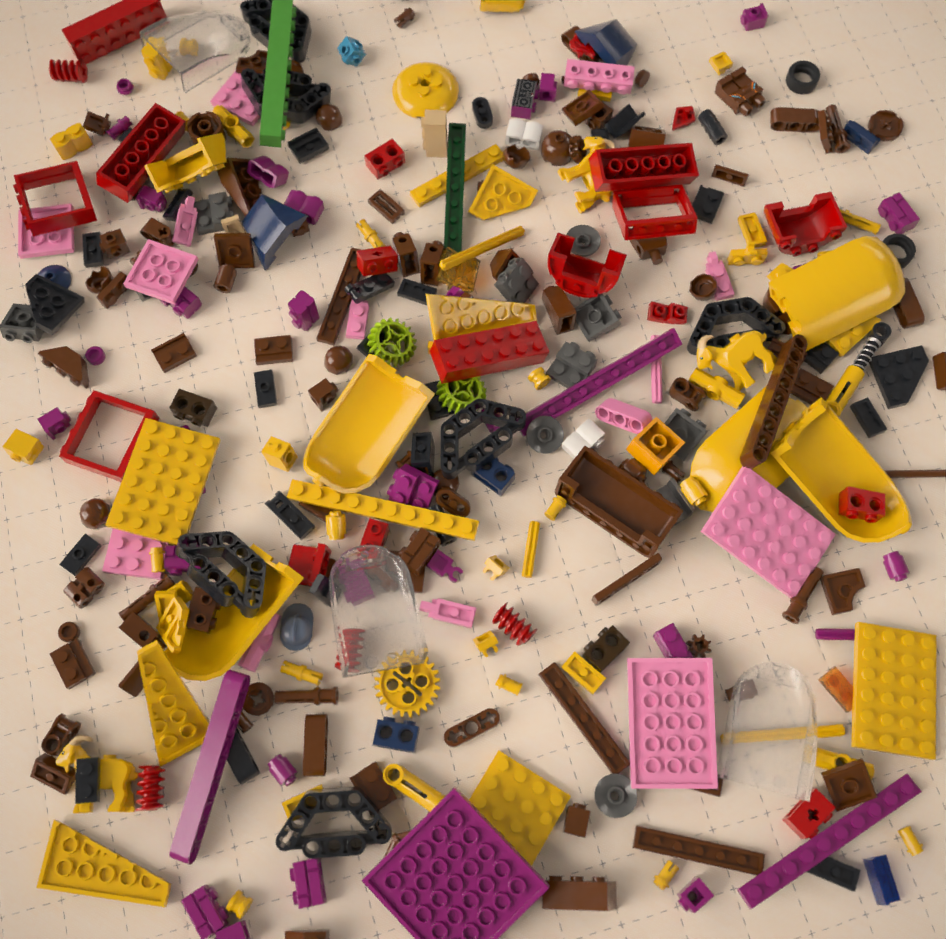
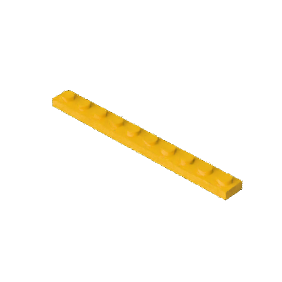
M294 479L291 481L287 498L290 500L418 529L424 528L427 531L475 541L480 523L474 519L357 493H341L329 487H320L316 484Z

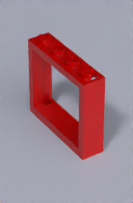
M78 161L14 175L16 184H13L16 194L19 193V195H16L19 206H23L19 207L22 217L26 218L23 222L26 230H30L33 237L97 221ZM76 179L85 208L36 220L33 219L25 190Z
M682 184L613 191L612 207L625 241L696 234L698 218ZM677 203L682 215L628 221L623 208Z
M93 390L86 400L83 411L79 413L74 428L70 430L69 438L65 445L61 447L59 457L65 463L122 482L145 418L159 421L160 417L154 410ZM101 402L144 416L117 470L74 456Z

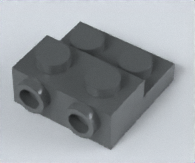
M226 192L208 195L209 199L194 202L193 207L197 208L198 212L196 227L199 235L224 231L221 220L234 216L233 210H230V207L233 206L231 196H227Z
M514 258L508 263L506 270L498 276L494 286L507 301L525 303L539 283L531 274L533 270L523 258Z
M598 294L597 297L589 298L575 307L577 312L575 321L588 342L604 332L606 334L621 325L619 320L622 317L617 309L613 310L610 305L613 302L608 295Z
M13 303L0 324L2 337L8 341L18 339L26 343H32V341L39 342L45 332L36 327L31 307L25 304Z
M565 342L557 353L556 359L547 370L546 375H549L552 380L568 389L590 376L597 364L596 356L590 351L585 353L580 350L579 345L575 342Z
M676 408L664 424L685 442L675 454L685 461L708 432L705 429L707 425L699 419L695 422L690 418L692 414L684 408L681 410Z

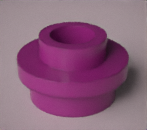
M122 78L117 82L116 88L121 95H128L133 91L134 86L131 81Z

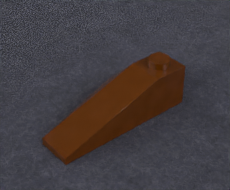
M227 157V162L224 163L225 167L217 170V173L224 188L246 216L262 194V189L259 188L260 180L253 178L247 172L248 163L251 159Z

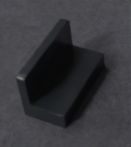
M628 104L605 124V127L615 139L625 134L646 114L642 112L637 115L631 105Z
M432 432L413 433L411 466L414 468L427 467L429 476H433L435 444Z

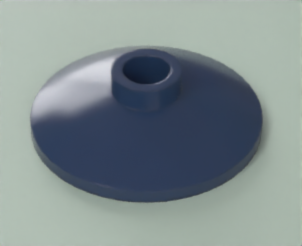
M61 265L47 266L38 273V275L67 289L71 284L69 271Z

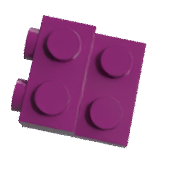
M408 464L403 465L400 469L397 468L393 474V479H395L394 485L391 484L387 491V495H389L388 501L428 509L438 487L439 480Z

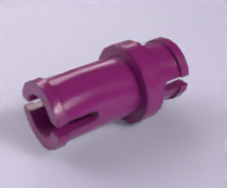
M126 115L122 119H118V123L106 131L111 139L115 140L133 125Z

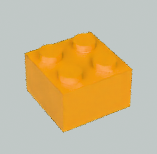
M655 417L631 441L626 451L655 475L681 449L685 442L658 417Z

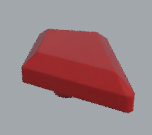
M693 106L676 107L672 126L673 131L695 122Z

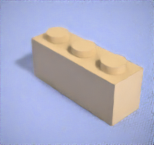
M425 110V117H421L423 150H426V157L447 158L446 110Z

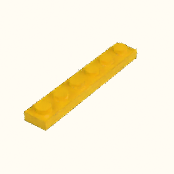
M497 144L465 160L464 182L488 170L493 164L497 165L504 161L503 152ZM447 171L410 191V196L419 208L446 193Z

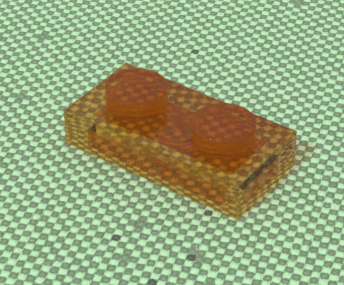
M834 666L821 676L818 681L847 713L853 709V686L838 668Z

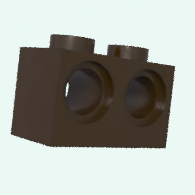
M178 389L169 409L174 414L173 416L183 421L186 419L196 426L201 427L203 425L208 427L217 410V406L211 399ZM188 404L185 408L181 409L183 405ZM205 410L203 414L198 415L200 411Z
M613 625L609 629L607 627L603 628L598 633L600 638L595 643L591 640L583 648L585 652L582 657L600 673L630 644ZM607 637H614L617 645H609ZM595 650L600 651L603 658L600 660L595 659L592 652Z

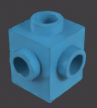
M348 36L343 39L337 48L342 61L347 65L357 67L366 55L363 45L359 40Z

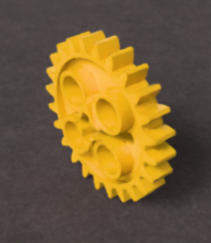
M403 650L402 656L395 652V659L388 656V664L381 662L384 669H377L381 676L374 677V680L379 682L378 685L374 686V689L380 690L376 697H383L379 702L380 705L387 703L385 710L389 711L393 708L392 714L395 716L399 711L401 718L404 717L405 713H408L409 717L412 718L413 712L420 716V709L427 712L426 705H434L431 698L438 699V695L434 691L441 689L435 685L441 682V680L434 677L439 673L438 670L432 671L435 666L434 662L427 664L429 657L427 656L422 660V653L420 652L416 657L413 650H411L410 655H407L406 651ZM403 665H410L412 669L410 673L403 674L400 672ZM393 673H398L407 682L411 680V685L420 691L422 695H417L408 686L404 688L403 682L395 677ZM421 677L428 680L424 687L416 685V681ZM397 681L398 688L393 691L387 688L389 682ZM408 693L413 694L414 701L406 704L403 701L404 696Z

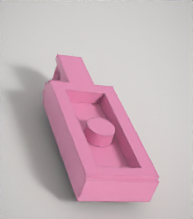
M188 196L185 204L180 205L172 242L187 247L191 246L198 214L197 208L193 207L194 197Z
M715 251L708 253L706 258L708 263H706L705 271L706 274L711 275L717 281V291L714 295L715 300L734 297L735 294L722 260L718 261Z
M352 300L346 338L365 339L369 313L368 301L356 304Z
M439 598L437 600L433 599L432 603L421 601L420 611L429 613L428 617L472 629L476 607Z

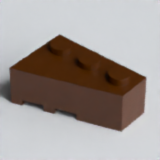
M549 876V880H545L549 884V889L542 895V909L617 910L616 881H605V877H592V881H584L583 876H570V880H562V876Z

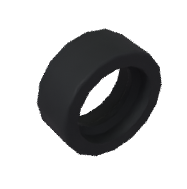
M797 61L789 68L785 80L786 85L794 93L808 94L816 88L820 79V70L810 61ZM805 73L810 76L812 81L801 82L795 78L794 74Z
M894 233L888 235L883 240V243L887 246L897 245L904 249L906 257L897 258L901 268H905L914 258L916 246L908 236Z

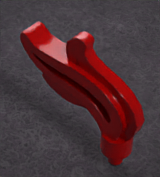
M575 34L569 42L570 48L578 54V58L586 55L594 59L595 52L593 47L589 44L584 45V43H581L580 38Z

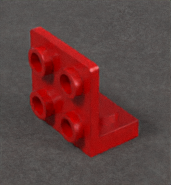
M318 543L317 548L293 545L288 566L303 577L299 585L311 587L319 573L326 576L332 552L326 544Z

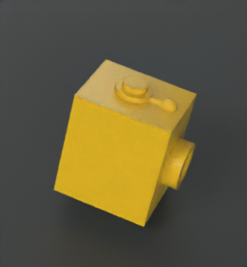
M18 429L13 431L2 446L11 459L18 463L22 461L29 465L34 463L44 449L39 439Z
M272 436L261 451L269 465L289 472L298 458L290 443Z

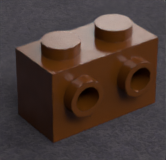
M195 587L189 606L186 628L210 634V631L216 627V611L220 610L222 606L202 588Z

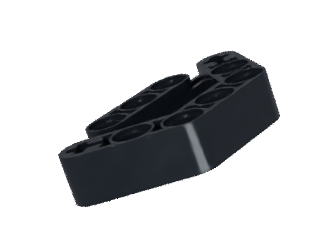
M272 0L243 1L240 4V9L244 21L249 24L252 36L268 48L270 23L268 21H271ZM296 7V18H292V20H295V31L291 32L294 33V43L290 44L293 47L291 59L302 63L307 55L311 37V25L309 17Z
M247 68L241 72L242 89L257 113L261 116L266 68L263 70V74L256 73L253 69ZM288 71V74H290V85L287 84L286 87L289 88V94L300 96V98L297 100L285 98V101L288 102V112H284V115L287 116V122L302 124L314 116L320 106L330 103L331 87L327 83L313 84L312 78L308 74Z
M750 297L713 302L705 306L687 344V350L690 354L696 355L698 345L695 344L696 340H700L705 335H710L715 325L743 321L753 330L719 335L716 338L709 339L706 343L708 346L718 347L717 345L725 347L730 343L729 339L735 334L739 333L741 335L744 332L754 330L761 334H766L767 338L764 342H771L773 338L779 340L786 326L782 320Z
M476 399L443 422L441 425V472L443 477L449 480L454 479L465 469L476 472L509 449L512 445L513 434L524 429L526 425L525 411L521 408L486 399ZM478 408H483L485 411L477 412L476 410ZM496 413H502L503 416H502V417H496L494 414H496ZM463 419L470 420L468 423L460 422ZM481 423L500 427L459 458V439ZM447 430L454 431L452 434H446L445 432ZM501 436H507L509 439L506 441H502L499 438ZM449 447L455 449L450 453L445 451ZM486 447L493 448L491 452H486L484 449ZM471 458H476L478 461L476 463H470L468 460ZM448 461L452 462L451 470H448Z
M230 531L181 535L178 539L175 553L180 559H184L189 563L187 569L189 578L219 605L229 607L234 604L240 609L244 617H255L263 600L266 573L265 561ZM222 557L244 577L242 592L208 558Z
M359 787L314 789L307 791L279 831L275 844L281 851L302 849L303 854L311 859L355 856L364 852L366 844H386L389 842L392 836V827ZM352 793L360 796L361 800L358 803L350 802L349 796ZM336 795L339 798V802L336 805H331L327 801V797ZM309 796L315 797L317 804L315 806H308L306 798ZM366 810L372 811L374 813L373 819H364L362 816L363 812ZM350 811L366 830L317 833L301 836L314 815L324 812ZM300 815L304 818L305 823L297 825L294 823L293 817ZM378 819L379 828L381 830L386 829L385 836L383 834L378 835V828L375 825ZM291 829L294 832L289 841L284 843L283 838L287 836ZM359 838L363 844L356 848L351 845V840ZM331 840H338L341 846L338 849H332L329 846V842ZM314 841L318 844L319 848L311 851L307 843Z

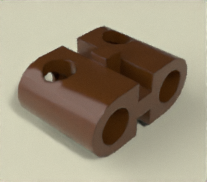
M89 567L82 569L75 576L76 580L71 581L63 590L79 609L86 607L94 599L93 596L98 594L105 586V583Z

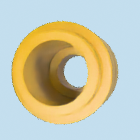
M691 476L680 484L681 491L691 506L696 504L698 507L707 501L706 497L708 494L698 479H694Z
M340 510L330 511L329 515H326L327 535H329L330 540L344 539L347 533L345 514H341Z

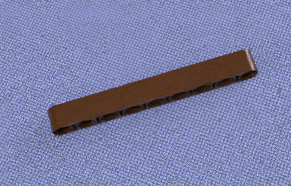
M795 335L781 347L740 456V462L743 467L753 469L768 458L807 349V340L802 335Z

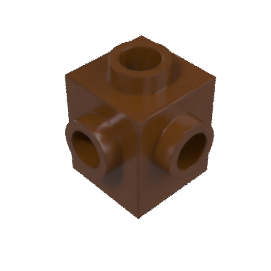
M120 228L99 235L102 243H99L103 254L107 253L110 259L130 252Z

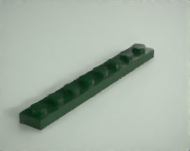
M449 122L444 225L445 255H454L462 251L466 124Z

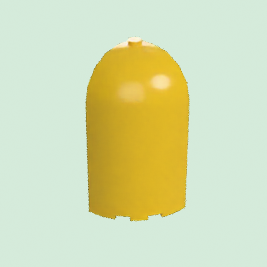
M872 236L854 239L768 282L770 297L776 302L782 313L787 312L791 321L788 324L792 336L794 337L799 334L807 340L806 351L889 310L899 303L905 294L904 274L898 259L885 243Z
M368 354L310 440L303 458L305 471L314 478L312 481L318 486L323 487V485H326L341 493H358L370 487L380 477L435 393L419 381L406 375L405 377L397 375V370L380 357Z
M767 385L709 436L697 450L691 465L690 477L693 476L694 479H698L708 494L706 497L707 501L698 506L699 509L713 512L742 468L740 456ZM789 397L773 444L777 439L783 438V430L791 422L796 423L803 417L801 413L808 407L797 399L795 401ZM770 452L765 462L752 469L775 488L790 476Z
M822 397L801 413L803 415L802 418L796 423L791 422L783 430L784 436L775 441L770 452L771 455L830 523L843 535L862 543L882 542L910 530L912 526L910 511L900 491L883 468ZM847 486L885 494L886 516L876 523H867L865 520L848 519L846 516L839 515V493Z
M253 543L250 548L266 563L263 600L257 615L252 618L244 617L240 609L233 604L229 607L222 606L220 610L216 611V627L210 631V634L185 628L181 652L179 654H172L169 648L164 651L178 674L187 680L207 681L222 676L236 664L303 580V577L288 565L278 562L277 565L273 563L274 558ZM233 568L227 576L242 592L244 577Z

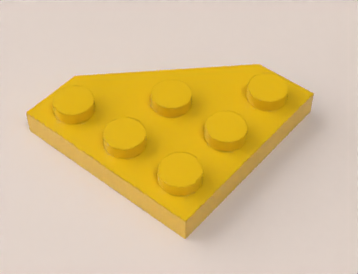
M493 164L468 213L483 221L527 208L532 204L538 190Z

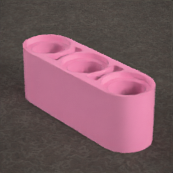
M613 398L606 399L595 409V414L599 420L635 434H639L652 421L651 414L646 410Z

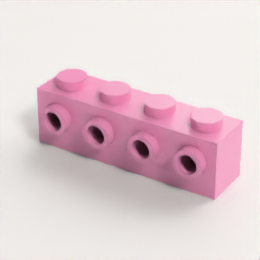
M567 59L564 87L571 89L582 88L590 91L600 90L605 93L631 94L635 66Z

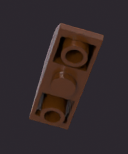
M67 346L38 352V355L43 359L41 362L48 368L54 367L63 378L65 376L69 377V381L77 387L80 385L86 389L89 387L87 363L80 354Z

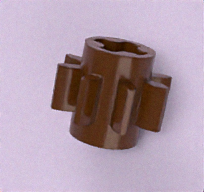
M694 634L692 636L693 642L690 640L686 642L689 646L688 651L691 652L694 658L698 656L706 658L705 653L712 652L708 648L711 641L704 639V634L699 638ZM697 643L701 644V645H700V648H701L700 651L697 650V646H696Z

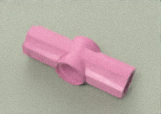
M275 613L244 652L239 661V666L252 672L256 671L264 652L266 653L272 644V635L281 619V615Z

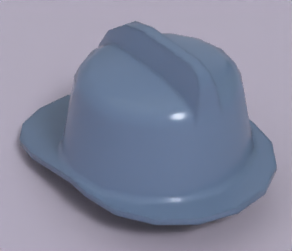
M301 603L292 604L283 612L280 639L282 644L289 650H302L311 642L314 619L313 613L307 605Z

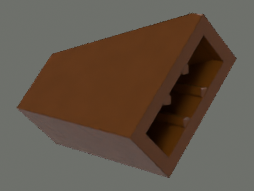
M558 285L549 286L544 289L542 300L556 335L574 330L577 312L564 290Z

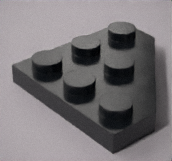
M35 274L25 284L36 327L51 335H54L85 302L83 296L38 274Z
M922 345L873 356L871 358L872 361H869L888 409L905 406L909 402L929 362Z

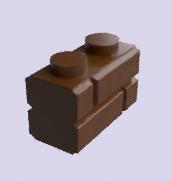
M420 528L419 531L415 530L409 539L411 541L407 548L404 546L398 554V557H400L398 559L399 564L417 576L421 574L441 545V540L424 528Z

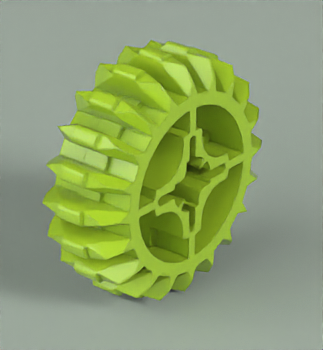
M391 317L387 321L382 319L380 323L376 322L374 327L370 329V334L367 337L369 339L367 346H371L369 352H375L374 355L380 357L389 365L391 363L393 367H396L397 364L402 366L404 362H409L410 358L414 356L413 351L417 348L414 345L417 339L413 338L415 332H410L411 326L407 328L404 326L405 321L400 324L398 318L394 322ZM381 332L384 334V341L382 343L379 341V334ZM404 341L405 350L402 353L400 344Z
M480 376L444 384L439 379L436 395L439 396L438 402H443L442 408L448 407V412L453 410L456 414L474 400L486 399L485 393L487 388L484 387L485 382L480 381Z

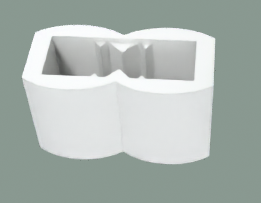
M518 118L510 119L505 144L510 146L516 144V147L539 150L543 125L538 122H525Z
M587 419L563 441L562 448L574 459L584 446L592 449L601 447L605 442V433L592 420Z

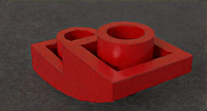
M651 301L648 307L647 320L665 324H686L688 307L672 302L669 305H664Z

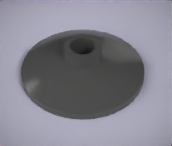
M577 225L572 227L566 234L575 238L571 253L575 255L590 256L600 247V235L591 226Z
M540 416L529 424L526 438L533 450L538 453L548 454L556 451L561 446L564 432L561 424L556 419L550 416ZM541 432L546 433L545 439L541 438Z
M609 774L603 777L596 785L594 793L595 802L600 811L612 818H622L630 814L635 808L637 790L631 789V780L626 776ZM612 792L618 793L619 798L617 800L611 798Z

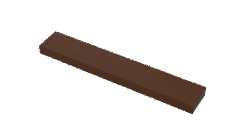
M353 247L350 249L316 339L318 342L335 346L352 300V296L348 295L344 289L350 283L355 284L359 282L362 274L357 267V250L361 249Z
M554 662L541 671L538 676L611 774H619L630 765V761L557 664Z
M635 826L632 848L752 875H759L763 872L765 858L763 853Z

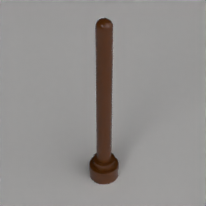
M884 470L890 478L946 477V470Z

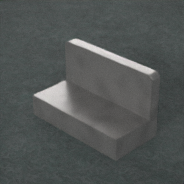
M671 478L667 485L656 490L665 499L676 503L683 510L675 525L689 518L694 512L695 508L691 506L674 478Z

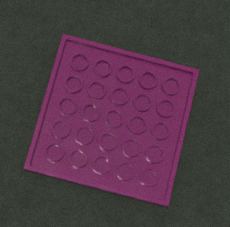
M456 786L362 879L367 888L415 939H498L549 889V884Z

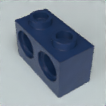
M496 457L488 463L491 466L490 469L485 470L481 468L476 472H471V475L501 497L515 480V473L512 467L507 464L503 465ZM499 475H503L507 479L504 481H499L497 477Z
M383 717V720L377 719L373 740L374 747L415 754L420 731L419 726H415L416 722L404 720L403 723L395 722L396 719L391 717ZM385 727L392 729V735L389 738L381 736V731ZM405 731L413 733L412 739L408 742L403 741L401 738Z

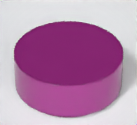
M98 346L90 347L85 353V358L91 365H100L106 357L105 352Z

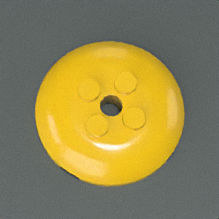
M420 62L406 67L398 74L394 81L392 92L397 107L406 115L417 118L425 117V110H446V113L450 111L457 102L459 87L455 76L446 67L432 62Z

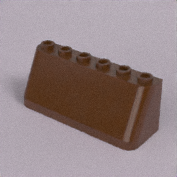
M587 446L581 449L560 476L555 488L556 496L563 497L567 501V505L647 558H651L683 513V510L676 503L668 501L661 493L653 491L644 482L633 478L629 472L621 470L611 460L603 458L594 449Z

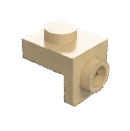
M238 215L221 220L226 233H246Z

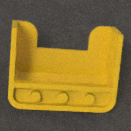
M219 133L200 137L197 139L198 144L166 160L144 165L157 193L164 191L166 194L173 190L176 191L183 188V183L185 182L187 184L197 181L196 177L198 176L202 178L211 174L214 170L217 171L224 168V163L227 160L223 134Z

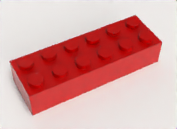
M122 0L61 30L76 59L80 60L83 65V63L88 64L168 25L169 22L160 0Z
M155 102L96 172L97 185L129 203L149 178L144 165L165 159L185 134L186 121Z
M692 143L596 149L588 158L595 192L679 184L689 185L699 176Z
M531 321L437 339L432 344L430 354L440 381L444 384L541 364L549 354V349L537 321Z

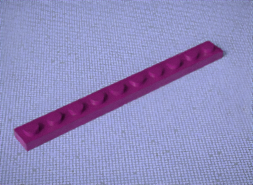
M671 328L526 412V425L524 429L520 430L522 436H526L527 428L535 418L550 416L555 419L683 345L675 328Z
M908 773L879 792L877 794L878 798L864 802L738 888V893L750 910L922 791Z

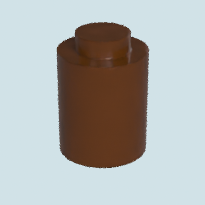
M229 264L221 265L213 287L220 292L230 293L237 275L235 268Z

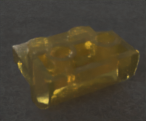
M447 247L443 251L442 260L458 252ZM474 257L445 271L440 267L437 280L447 285L448 291L455 286L461 288L466 293L474 292L480 260Z

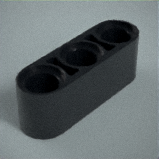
M236 728L227 762L237 781L242 785L259 775L260 770L238 728Z

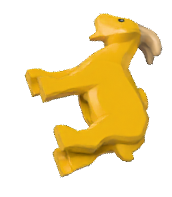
M591 136L585 137V147L583 150L589 149L590 153L578 165L571 168H560L557 171L562 181L566 179L568 183L582 177L585 186L589 189L585 193L581 191L574 193L578 200L575 205L580 214L590 208L597 200L602 199L604 202H609V197L613 194V191L595 192L588 160L596 149L615 148L614 143L608 139Z
M755 330L744 332L741 335L739 333L735 334L729 339L730 343L723 348L706 345L713 335H705L698 341L696 354L698 368L701 370L710 368L712 370L711 361L714 360L730 374L734 381V388L738 391L744 387L748 388L755 383V380L748 373L744 364L757 357L764 363L763 369L767 374L773 370L777 360L772 351L763 346V342L767 338L766 334H761Z
M86 735L74 737L56 759L57 766L64 767L66 773H68L71 764L74 763L76 771V759L91 758L81 744L87 741L93 742V739ZM103 755V759L100 760V789H112L115 795L114 801L109 805L107 812H135L134 794L131 784L132 781L138 778V773L134 764L124 759H116L117 755ZM94 803L76 804L73 814L93 813Z

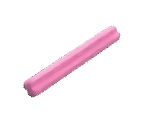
M652 335L650 341L659 335ZM661 357L651 363L652 403L660 404L663 400Z

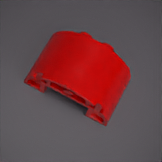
M832 192L816 194L807 206L783 210L784 205L781 201L766 204L764 207V215L780 252L792 255L793 257L806 252L814 253L818 251L820 247L839 239L847 228Z
M557 233L548 254L547 264L550 275L554 277L555 283L562 290L577 297L592 298L597 297L598 294L607 293L616 285L627 254L610 249L606 262L603 264L572 254L571 250L575 238Z

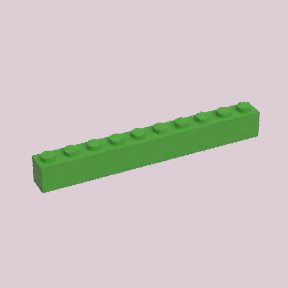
M272 0L259 134L260 146L281 148L282 141H285L286 130H283V126L286 127L287 116L284 115V112H288V102L285 101V98L289 99V88L286 86L287 84L290 85V74H288V71H291L292 60H289V57L293 55V47L290 44L294 43V33H291V31H295V20H292V18H296V7H293V0Z

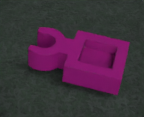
M439 549L426 565V567L440 577H443L446 573L448 579L453 583L457 582V579L453 577V572L463 573L461 568L451 566L454 560Z

